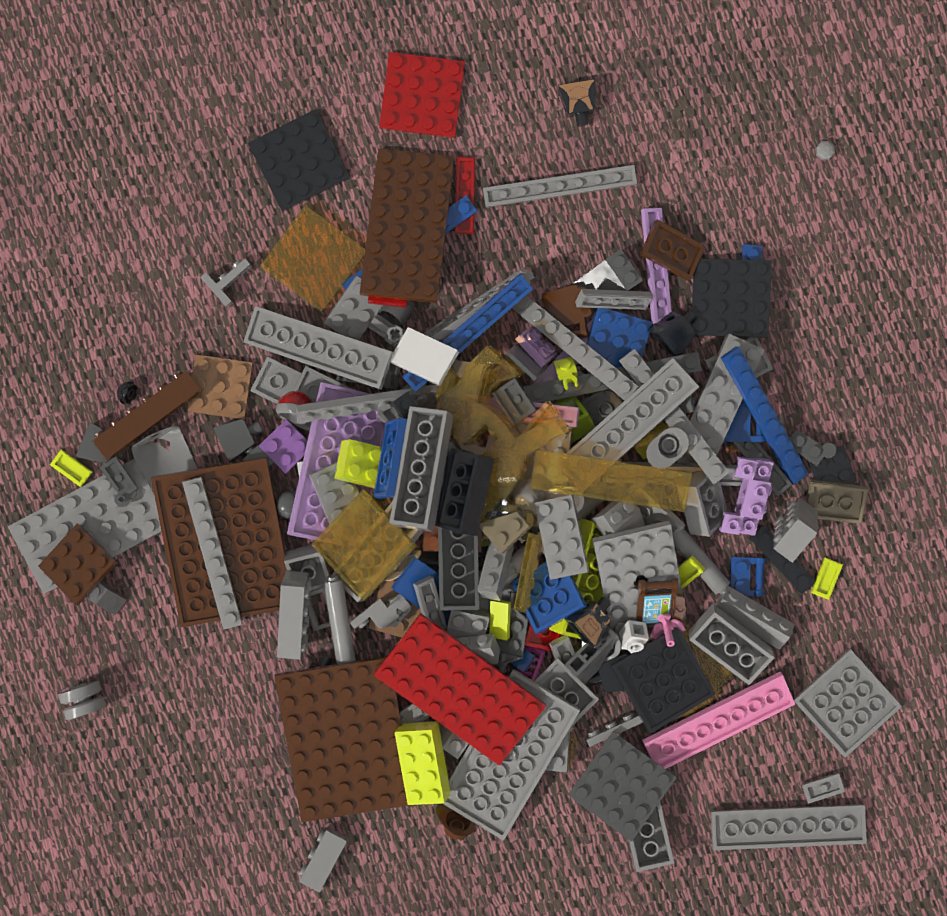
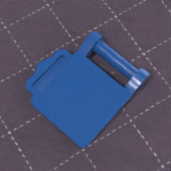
M742 399L723 442L766 443V439L757 422L756 436H750L751 412L744 399Z

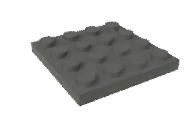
M612 731L568 796L632 842L676 777Z

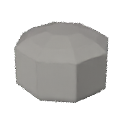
M821 141L815 148L816 156L820 160H829L835 153L834 145L829 141Z

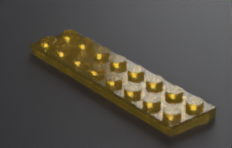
M536 449L530 489L685 512L692 473Z

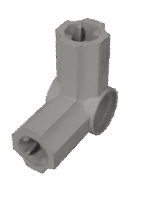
M378 314L373 318L368 327L395 348L405 333L404 329L396 324L393 325Z

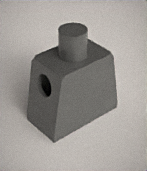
M245 419L213 428L229 461L235 460L251 446H255L257 443L254 436L263 432L258 421L248 426Z
M89 423L76 457L102 463L108 462L92 442L95 439L94 436L103 430L102 427L95 423ZM124 449L115 457H118V459L122 461L125 457L126 450Z

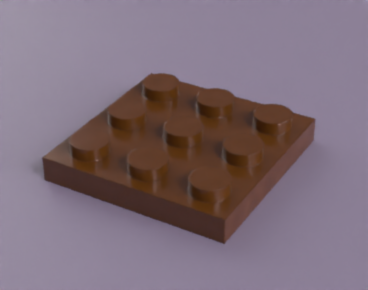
M77 523L38 567L75 605L79 606L118 562Z

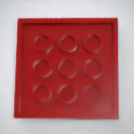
M389 52L379 128L455 138L465 61Z

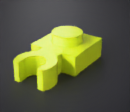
M568 357L554 361L559 381L563 380L564 388L568 390L567 384L573 382L575 387H578L576 377L578 374L573 358Z

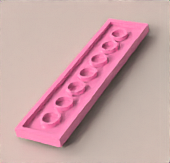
M778 672L642 741L650 758L666 769L795 705V702L781 672Z

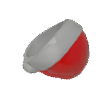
M290 391L280 398L276 405V412L283 418L297 423L296 405L312 402L303 392Z

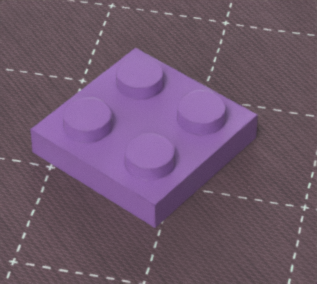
M286 419L259 447L286 474L304 457L308 440Z

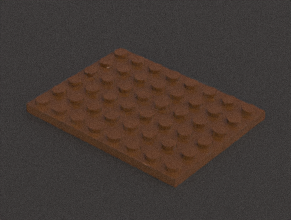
M267 457L152 476L151 481L180 627L221 620L182 484L184 480L200 476L203 478L241 617L279 611L281 583L287 569L284 563L285 550Z
M387 656L274 675L301 822L408 805L395 731L399 726H402L397 694L395 690L374 676L375 671Z

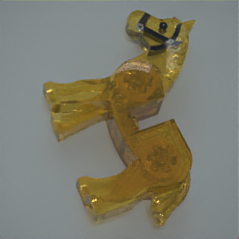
M487 345L466 366L460 380V376L452 368L449 369L442 384L437 387L436 410L448 411L454 415L451 435L463 446L474 444L487 430L492 436L498 437L482 454L495 460L481 522L519 512L532 528L537 523L536 513L532 510H521L519 505L511 501V495L525 477L532 453L547 446L556 437L569 434L573 429L561 418L563 414L550 401H546L522 434L516 426H512L507 416L490 404V400L493 396L492 393L500 385L511 379L519 378L523 373L510 360H505L493 346ZM483 533L482 540H488L489 538Z

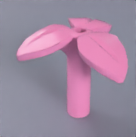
M661 614L657 617V620L662 623L654 625L652 637L656 639L665 634L667 646L671 647L675 644L671 629L678 627L680 631H685V627L677 619L670 620V614Z

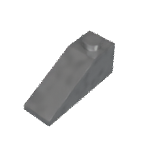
M607 627L595 647L585 643L565 666L576 678L586 684L599 670L618 636Z

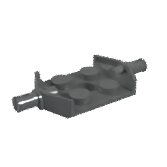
M508 592L507 601L511 602L510 629L513 632V636L508 640L496 638L500 647L498 669L504 674L509 663L523 659L528 617L526 613L517 607V604H514L515 592Z

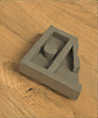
M514 512L482 522L479 528L495 547L504 554L531 528V525L519 512Z

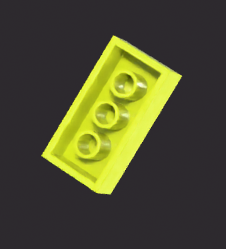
M352 439L341 441L334 479L375 488L382 447Z
M438 721L402 723V726H399L395 731L408 805L445 803L451 795Z

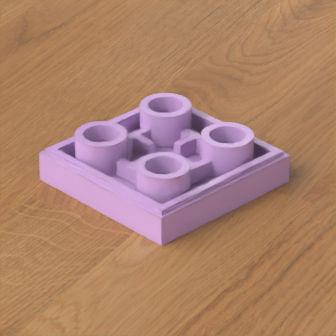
M530 327L515 339L541 368L557 356L555 347L551 343L546 342L542 338V333L536 328Z

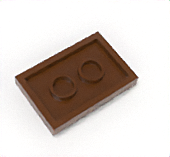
M657 219L653 222L640 255L689 281L692 279L705 246Z

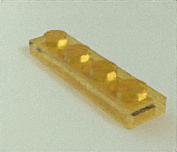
M528 533L514 604V610L526 613L527 608L529 609L531 605L530 592L535 584L533 576L534 571L538 568V551L542 547L541 536Z

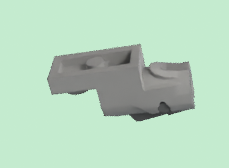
M400 594L388 599L387 603L380 598L355 617L350 624L354 629L357 626L361 629L370 622L368 620L370 617L379 629L388 626L396 627L410 612L412 605Z

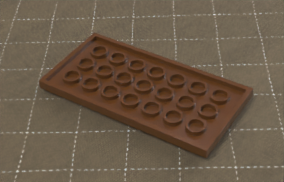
M378 148L360 295L437 303L454 156Z

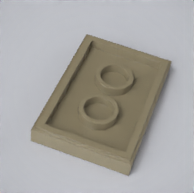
M810 480L806 502L818 510V519L862 524L869 488L863 485Z

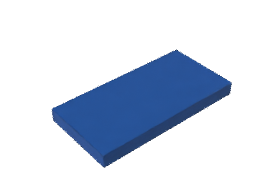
M398 418L386 422L374 498L394 497L407 419Z
M414 556L391 588L420 608L413 583L428 576L433 577L439 597V573ZM442 610L448 627L451 610Z

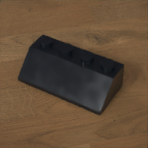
M451 448L439 498L435 526L460 534L478 535L494 458Z

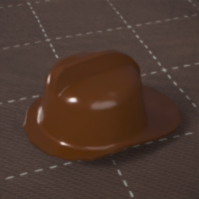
M443 803L437 804L436 815L444 825V831L447 836L462 841L465 836L471 835L476 827L474 822Z

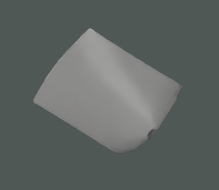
M178 426L169 427L151 434L132 447L134 458L153 494L152 476L198 469ZM157 438L169 441L170 452L157 442L151 443V440Z

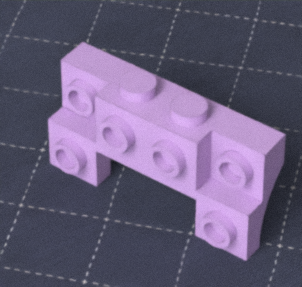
M737 456L738 463L733 476L743 478L735 507L737 513L723 512L724 518L719 530L736 535L740 533L755 535L759 519L762 520L763 514L767 511V498L772 492V485L769 479L774 462L764 458Z

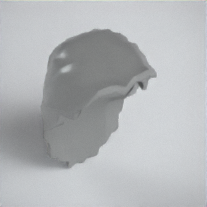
M535 478L517 480L512 491V504L515 511H528L527 522L531 525L530 529L532 532L538 533L540 529L534 503L545 501L543 487Z

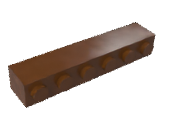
M187 371L177 373L171 383L161 385L155 395L152 396L150 394L146 396L140 406L137 408L133 406L126 412L127 415L124 418H117L110 424L111 427L105 431L103 429L94 436L95 439L92 442L106 460L110 461L202 392Z

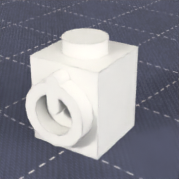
M632 620L627 621L619 632L621 649L634 653L644 648V644L649 639L646 623Z

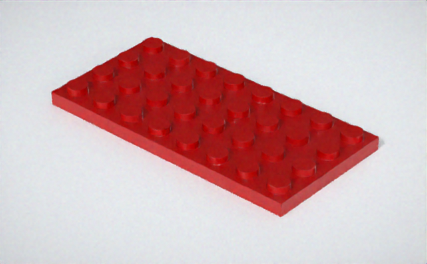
M422 613L419 614L374 673L376 678L497 765L502 763L546 707V703Z

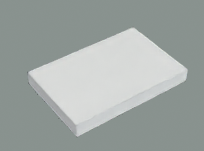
M408 327L397 345L390 362L440 386L459 352Z

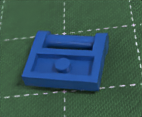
M731 557L730 587L745 596L765 597V591L763 590L764 564H766V558ZM751 564H756L755 590H750Z

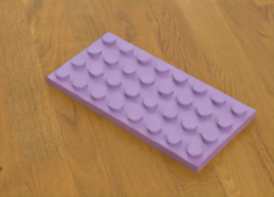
M321 382L316 402L369 395V393ZM380 410L365 414H351L346 417H332L326 420H312L288 526V535L339 545L334 538L332 529L329 526L327 517L308 474L337 461L341 441L352 439L382 447L385 424L376 416ZM355 484L369 516L375 488ZM365 533L340 545L354 548Z

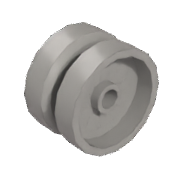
M99 680L82 683L57 694L60 704L74 703L63 710L66 720L107 707L105 697L91 698L92 695L102 690Z

